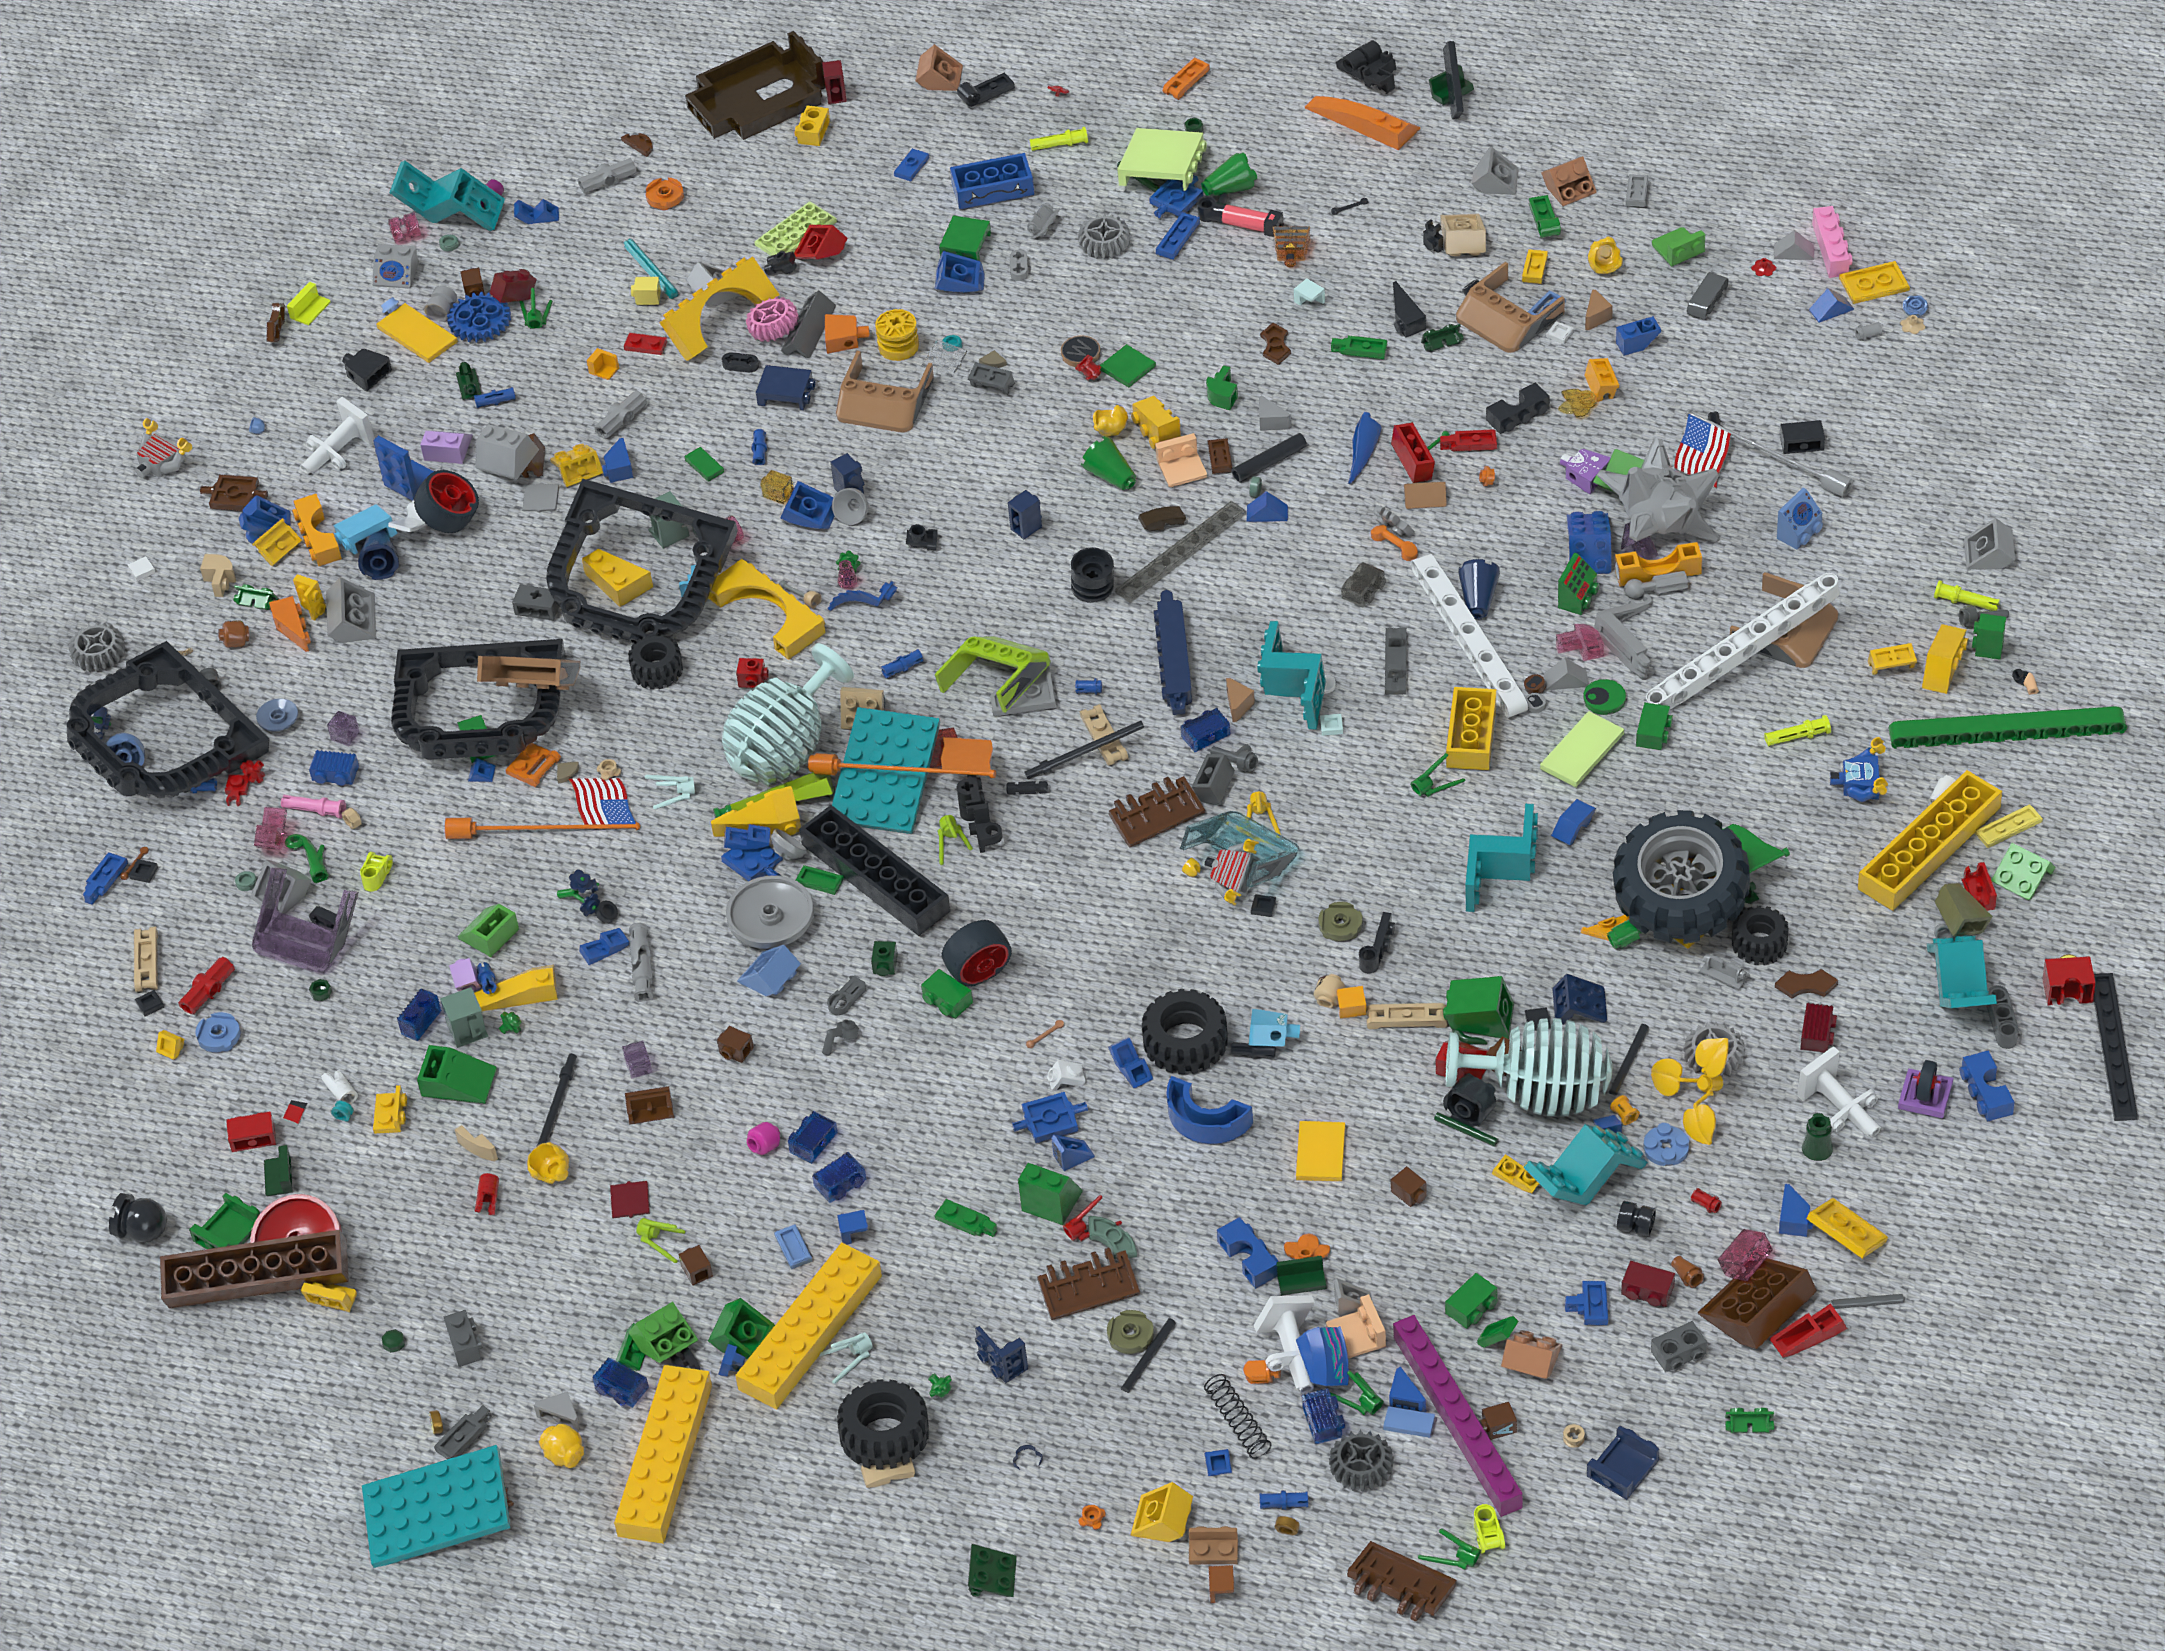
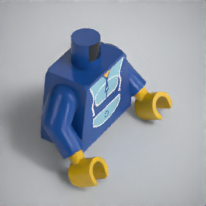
M1875 737L1871 741L1872 748L1868 747L1859 755L1851 759H1845L1842 772H1830V785H1843L1844 796H1849L1859 802H1865L1869 799L1879 800V794L1885 795L1887 793L1886 786H1888V783L1883 777L1879 778L1878 756H1875V753L1883 754L1885 752L1884 741L1880 737Z

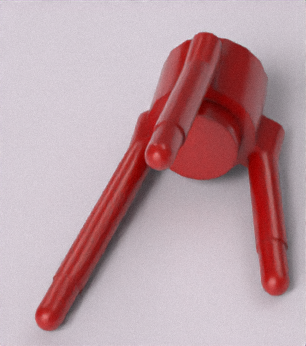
M1099 1195L1080 1214L1063 1225L1064 1232L1072 1241L1078 1238L1082 1242L1089 1237V1232L1085 1233L1084 1231L1087 1229V1226L1082 1218L1103 1198L1102 1195ZM1117 1221L1115 1223L1117 1226H1119L1122 1224V1221Z

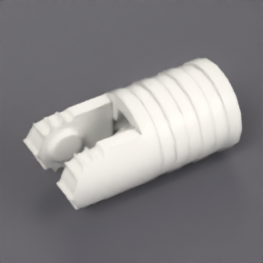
M340 1070L335 1071L334 1078L329 1073H324L321 1076L322 1081L337 1100H342L349 1104L356 1101L358 1097L357 1092Z

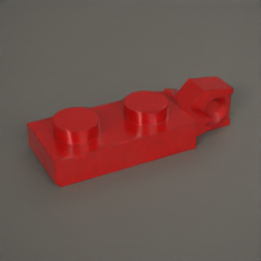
M1495 429L1455 431V434L1450 436H1440V450L1472 451L1497 449Z

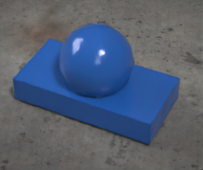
M241 513L238 518L240 527L246 530V539L251 544L275 525L245 513Z

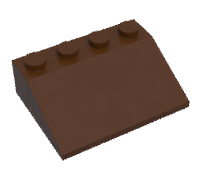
M1758 1255L1700 1309L1698 1315L1739 1344L1757 1349L1784 1322L1792 1317L1817 1290L1808 1269Z

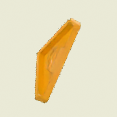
M1629 916L1611 917L1599 921L1597 925L1588 928L1582 927L1581 933L1609 941L1607 933L1610 932V929L1629 920Z

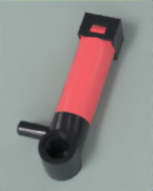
M1226 193L1221 194L1217 202L1211 196L1201 197L1197 201L1198 217L1203 222L1215 221L1264 232L1265 236L1274 238L1278 237L1275 236V233L1281 232V230H1274V227L1284 226L1283 212L1270 210L1269 213L1225 204L1228 199Z

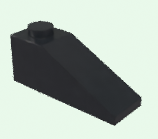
M1397 281L1393 282L1394 327L1396 331L1402 333L1407 338L1426 330V315Z

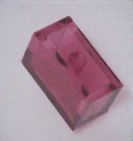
M1743 1229L1717 1260L1725 1276L1748 1281L1773 1249L1764 1232Z

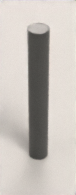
M1903 1294L1833 1299L1831 1303L1834 1309L1903 1303Z

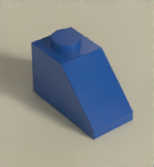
M619 438L604 455L603 475L609 478L610 483L633 478L624 438Z
M256 495L243 508V513L274 524L283 518L287 525H291L289 510Z
M1785 1184L1779 1234L1807 1237L1808 1229H1813V1223L1806 1219L1810 1212V1205L1790 1184Z

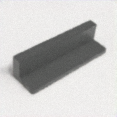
M820 290L806 299L798 316V325L794 326L795 330L790 331L781 349L782 353L789 355L797 350L805 358L811 357L825 328V315H831L836 306Z

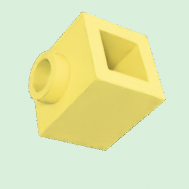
M635 277V283L631 285V296L635 297L636 305H659L661 295L659 277Z

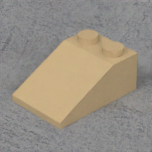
M1479 214L1440 215L1446 254L1460 256L1461 253H1469V255L1476 256L1486 252V229Z

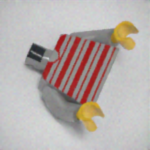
M144 419L143 427L147 430L146 433H143L137 452L139 466L135 469V472L141 478H144L149 473L160 478L164 474L178 471L181 464L185 462V452L192 450V444L185 438H180L177 445L156 433L152 435V432L158 429V424L154 420L151 423L150 419Z
M1246 839L1244 843L1230 846L1227 850L1221 849L1217 858L1208 856L1205 860V868L1212 870L1210 878L1215 881V888L1225 901L1234 906L1236 905L1234 901L1237 896H1247L1260 861L1259 857L1253 855L1257 853L1254 847L1256 844H1259L1258 841Z

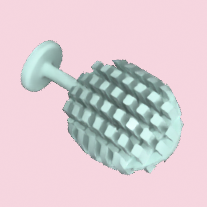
M816 643L813 646L811 653L820 668L803 688L788 682L784 683L778 678L768 680L769 683H761L753 691L747 692L743 699H739L735 708L731 709L723 727L722 745L727 762L737 774L759 783V780L763 784L770 786L775 784L777 779L783 781L788 778L790 773L794 774L799 770L800 765L802 766L808 761L809 756L815 751L821 732L820 713L813 694L829 676L843 683H848L854 678V672L851 667L835 651L820 643Z
M1546 1018L1539 1020L1535 1050L1534 1022L1530 1021L1525 1023L1522 1051H1520L1519 1027H1516L1510 1031L1509 1051L1505 1055L1504 1040L1496 1056L1459 1053V1036L1457 1033L1450 1032L1446 1060V1087L1455 1086L1457 1070L1460 1067L1495 1070L1500 1087L1504 1071L1507 1073V1097L1513 1103H1515L1516 1084L1519 1077L1520 1107L1528 1110L1533 1081V1113L1541 1115L1545 1085L1547 1083L1546 1115L1555 1116L1560 1085V1116H1568L1572 1102L1573 1085L1574 1114L1583 1112L1587 1084L1589 1109L1598 1104L1600 1081H1603V1095H1605L1612 1079L1613 1065L1607 1046L1604 1063L1602 1062V1042L1595 1032L1592 1035L1591 1055L1589 1058L1588 1027L1580 1024L1576 1045L1575 1022L1570 1020L1566 1021L1562 1046L1561 1019H1553L1548 1049V1019Z

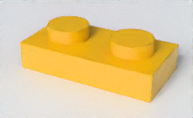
M1528 249L1522 282L1542 284L1548 251Z

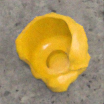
M1610 236L1594 241L1590 246L1588 263L1595 273L1608 274L1616 271L1623 264L1620 249L1616 246L1614 238Z
M1116 405L1114 410H1096L1093 413L1094 430L1103 436H1116L1120 434L1128 420L1125 408L1120 405Z
M551 1142L542 1143L528 1155L527 1170L532 1178L553 1184L555 1181H564L568 1177L569 1157L559 1145Z

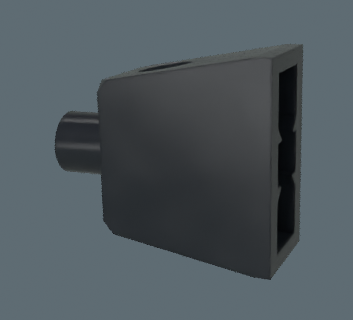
M361 349L355 355L346 353L342 359V362L345 364L347 377L366 392L392 371L388 356L367 349Z

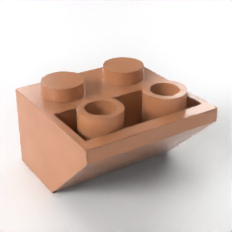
M1583 156L1541 172L1547 189L1562 206L1597 193Z
M1520 1330V1333L1516 1332L1506 1341L1501 1367L1545 1379L1551 1376L1562 1344L1556 1343V1339L1543 1336L1542 1339L1534 1337V1333Z

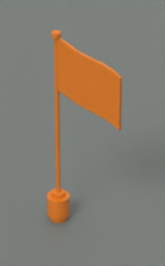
M942 737L944 741V749L941 756L942 769L841 763L836 754L823 753L811 755L808 760L809 771L814 772L816 775L835 776L843 767L996 777V770H991L990 768L993 753L991 740Z

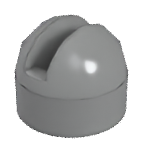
M1944 923L1937 925L1934 930L1936 938H1952L1953 935L1949 929L1948 931L1938 933V931L1948 928Z

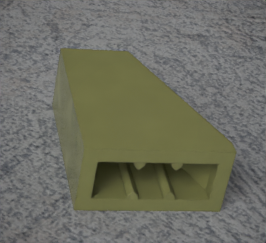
M1959 883L1944 884L1934 901L1953 936L1981 934L1993 917Z

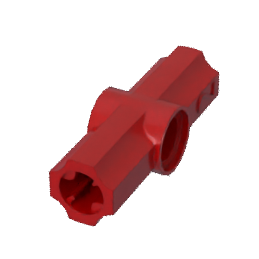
M222 956L205 974H197L192 982V988L178 1002L179 1007L189 1014H195L208 998L213 999V996L221 991V984L235 970L234 965L229 959Z

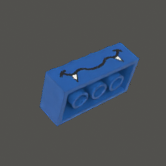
M1025 153L950 167L951 183L959 209L1034 195L1033 177Z

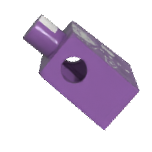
M1580 449L1574 457L1565 453L1561 457L1560 465L1566 467L1567 480L1588 494H1591L1598 487L1594 483L1596 475L1600 470H1606L1611 457Z

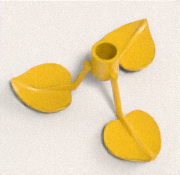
M1728 1038L1706 1039L1698 1044L1695 1051L1696 1063L1703 1067L1701 1072L1704 1073L1699 1078H1681L1682 1065L1670 1058L1657 1061L1651 1069L1654 1086L1664 1096H1673L1678 1093L1680 1082L1697 1083L1698 1088L1706 1092L1693 1104L1694 1109H1687L1683 1115V1126L1687 1134L1692 1139L1706 1145L1712 1144L1716 1118L1712 1108L1705 1104H1699L1709 1096H1713L1714 1091H1719L1723 1087V1078L1720 1074L1723 1072L1727 1061Z

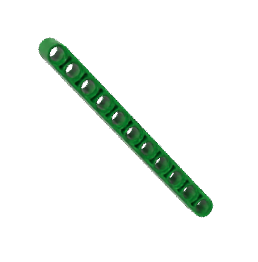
M2113 706L1903 720L1891 723L1888 730L1891 746L1897 749V747L1916 748L1925 745V747L1940 746V744L1961 745L1967 742L1969 744L1983 743V741H1990V743L2005 742V740L2021 741L2027 738H2033L2034 740L2048 739V737L2066 738L2072 735H2077V737L2091 736V734L2111 735L2117 732L2123 734L2127 730L2123 709Z

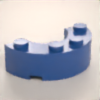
M1171 1076L1166 1092L1168 1115L1174 1128L1186 1138L1205 1144L1224 1143L1238 1138L1252 1126V1106L1231 1099L1227 1105L1220 1108H1201L1193 1102L1192 1083Z

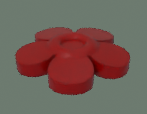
M1048 86V89L1056 92V97H1059L1060 93H1069L1068 89L1061 86Z

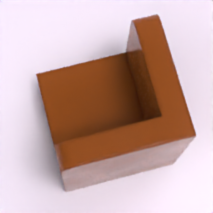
M1233 1565L1209 1566L1210 1603H1215V1594L1234 1592Z

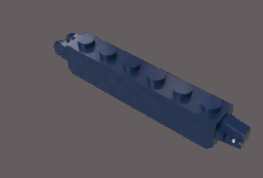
M1164 590L1160 594L1161 601H1157V610H1153L1154 622H1159V625H1155L1156 638H1160V641H1157V651L1162 653V656H1158L1159 669H1164L1163 672H1160L1161 684H1165V687H1161L1162 699L1167 700V707L1171 708L1173 715H1183L1186 712V705L1192 702L1182 602L1178 599L1173 600L1171 590Z

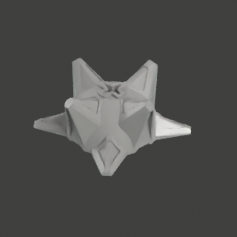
M1653 439L1641 467L1630 468L1627 475L1605 470L1598 472L1597 476L1619 495V500H1622L1626 513L1630 516L1629 538L1636 542L1655 533L1666 534L1669 532H1679L1680 535L1687 533L1715 543L1720 538L1701 518L1699 513L1701 505L1719 477L1718 472L1714 468L1686 475L1673 469L1662 439Z

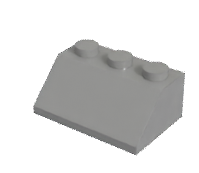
M488 424L476 439L475 467L481 471L517 480L539 449L525 433Z
M340 577L326 591L327 636L341 643L375 639L374 593Z

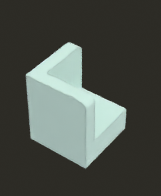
M1305 279L1294 288V302L1301 305L1306 300L1310 302L1316 300L1323 304L1325 302V289L1309 279Z

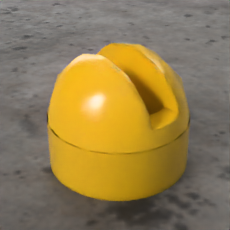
M1193 857L1187 860L1182 868V872L1190 877L1197 876V873L1201 871L1199 862Z

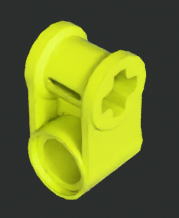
M375 852L368 853L366 861L360 869L363 888L366 891L373 892L382 886L386 875L389 874L393 865V857L391 855L381 856L376 855Z
M1488 1504L1479 1505L1474 1511V1528L1481 1554L1489 1549L1499 1547L1500 1549H1505L1504 1535L1499 1526L1494 1508ZM1482 1518H1487V1519H1489V1520H1488V1521H1482V1520H1480V1519H1482Z

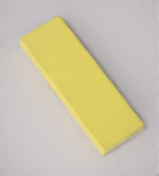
M2029 804L1975 830V835L1987 848H1990L2041 823L2043 818Z

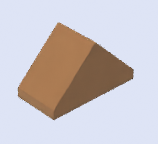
M1592 289L1585 316V330H1591L1612 319L1613 306L1594 289Z
M1226 678L1232 722H1237L1255 704L1254 690L1231 678Z

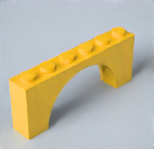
M753 256L749 259L744 257L736 262V268L732 270L730 267L721 273L722 278L719 280L714 278L708 282V288L704 291L700 288L692 294L694 298L690 301L686 298L677 304L679 308L676 311L672 308L663 314L664 319L659 323L686 361L708 347L701 333L700 317L706 301L713 294L719 292L736 293L750 300L755 306L762 303V300L767 301L769 298L774 299L780 295Z
M740 559L717 576L708 596V599L720 608L730 602L747 598L763 599L779 606L786 614V620L779 632L773 636L775 650L788 660L826 633L825 621L820 615H816L806 604L800 603L794 595L788 594L779 584H775L766 574H762L753 564L747 563L743 559Z

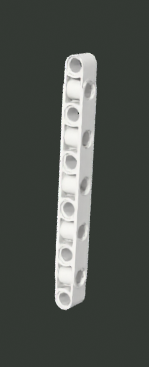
M1428 554L1411 560V568L1414 575L1488 689H1497V704L1504 715L1509 718L1528 711V704L1523 693L1434 556Z
M1825 573L1811 583L1806 584L1652 688L1646 695L1647 703L1670 706V710L1683 703L1835 600L1840 594L1838 577L1834 573Z

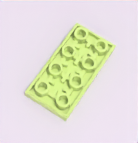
M809 201L754 241L755 246L769 255H775L780 251L794 253L809 225H833L837 222V218Z
M1588 711L1540 764V769L1577 787L1624 735V729Z

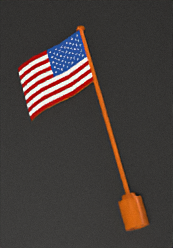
M602 778L569 779V782L575 791L578 812L584 825L477 826V822H473L472 817L446 818L445 837L446 839H472L473 835L477 834V830L636 828V830H639L640 824L638 822L635 823L629 810L626 789L620 778H609L608 780H603Z

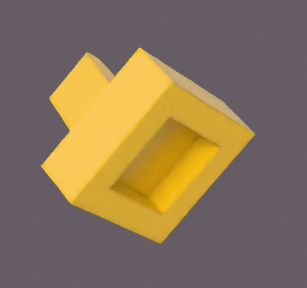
M162 1030L158 1033L156 1052L174 1060L179 1056L180 1050L183 1049L185 1039Z

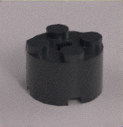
M1466 1073L1445 1095L1443 1106L1446 1111L1449 1109L1451 1112L1450 1118L1471 1127L1480 1126L1496 1106L1494 1094L1496 1089L1492 1084L1485 1083L1472 1074Z

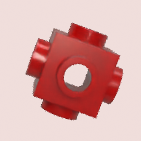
M739 658L736 671L738 687L755 688L757 685L764 683L765 680H768L769 669L765 667L764 659Z

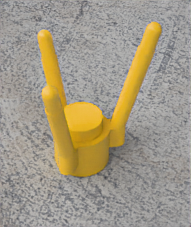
M1257 791L1250 795V804L1247 805L1243 836L1248 834L1252 812L1262 814L1267 811L1277 837L1280 838L1281 833L1271 810V803L1267 802V796L1263 792Z

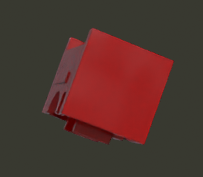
M2090 956L2045 959L2042 980L2047 1006L2053 1005L2052 999L2055 998L2057 999V1004L2061 1005L2064 998L2067 997L2075 998L2079 1004L2093 1003L2096 982Z

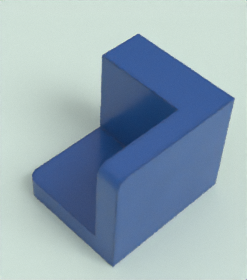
M864 1210L837 1215L842 1243L846 1245L852 1244L850 1234L868 1230Z

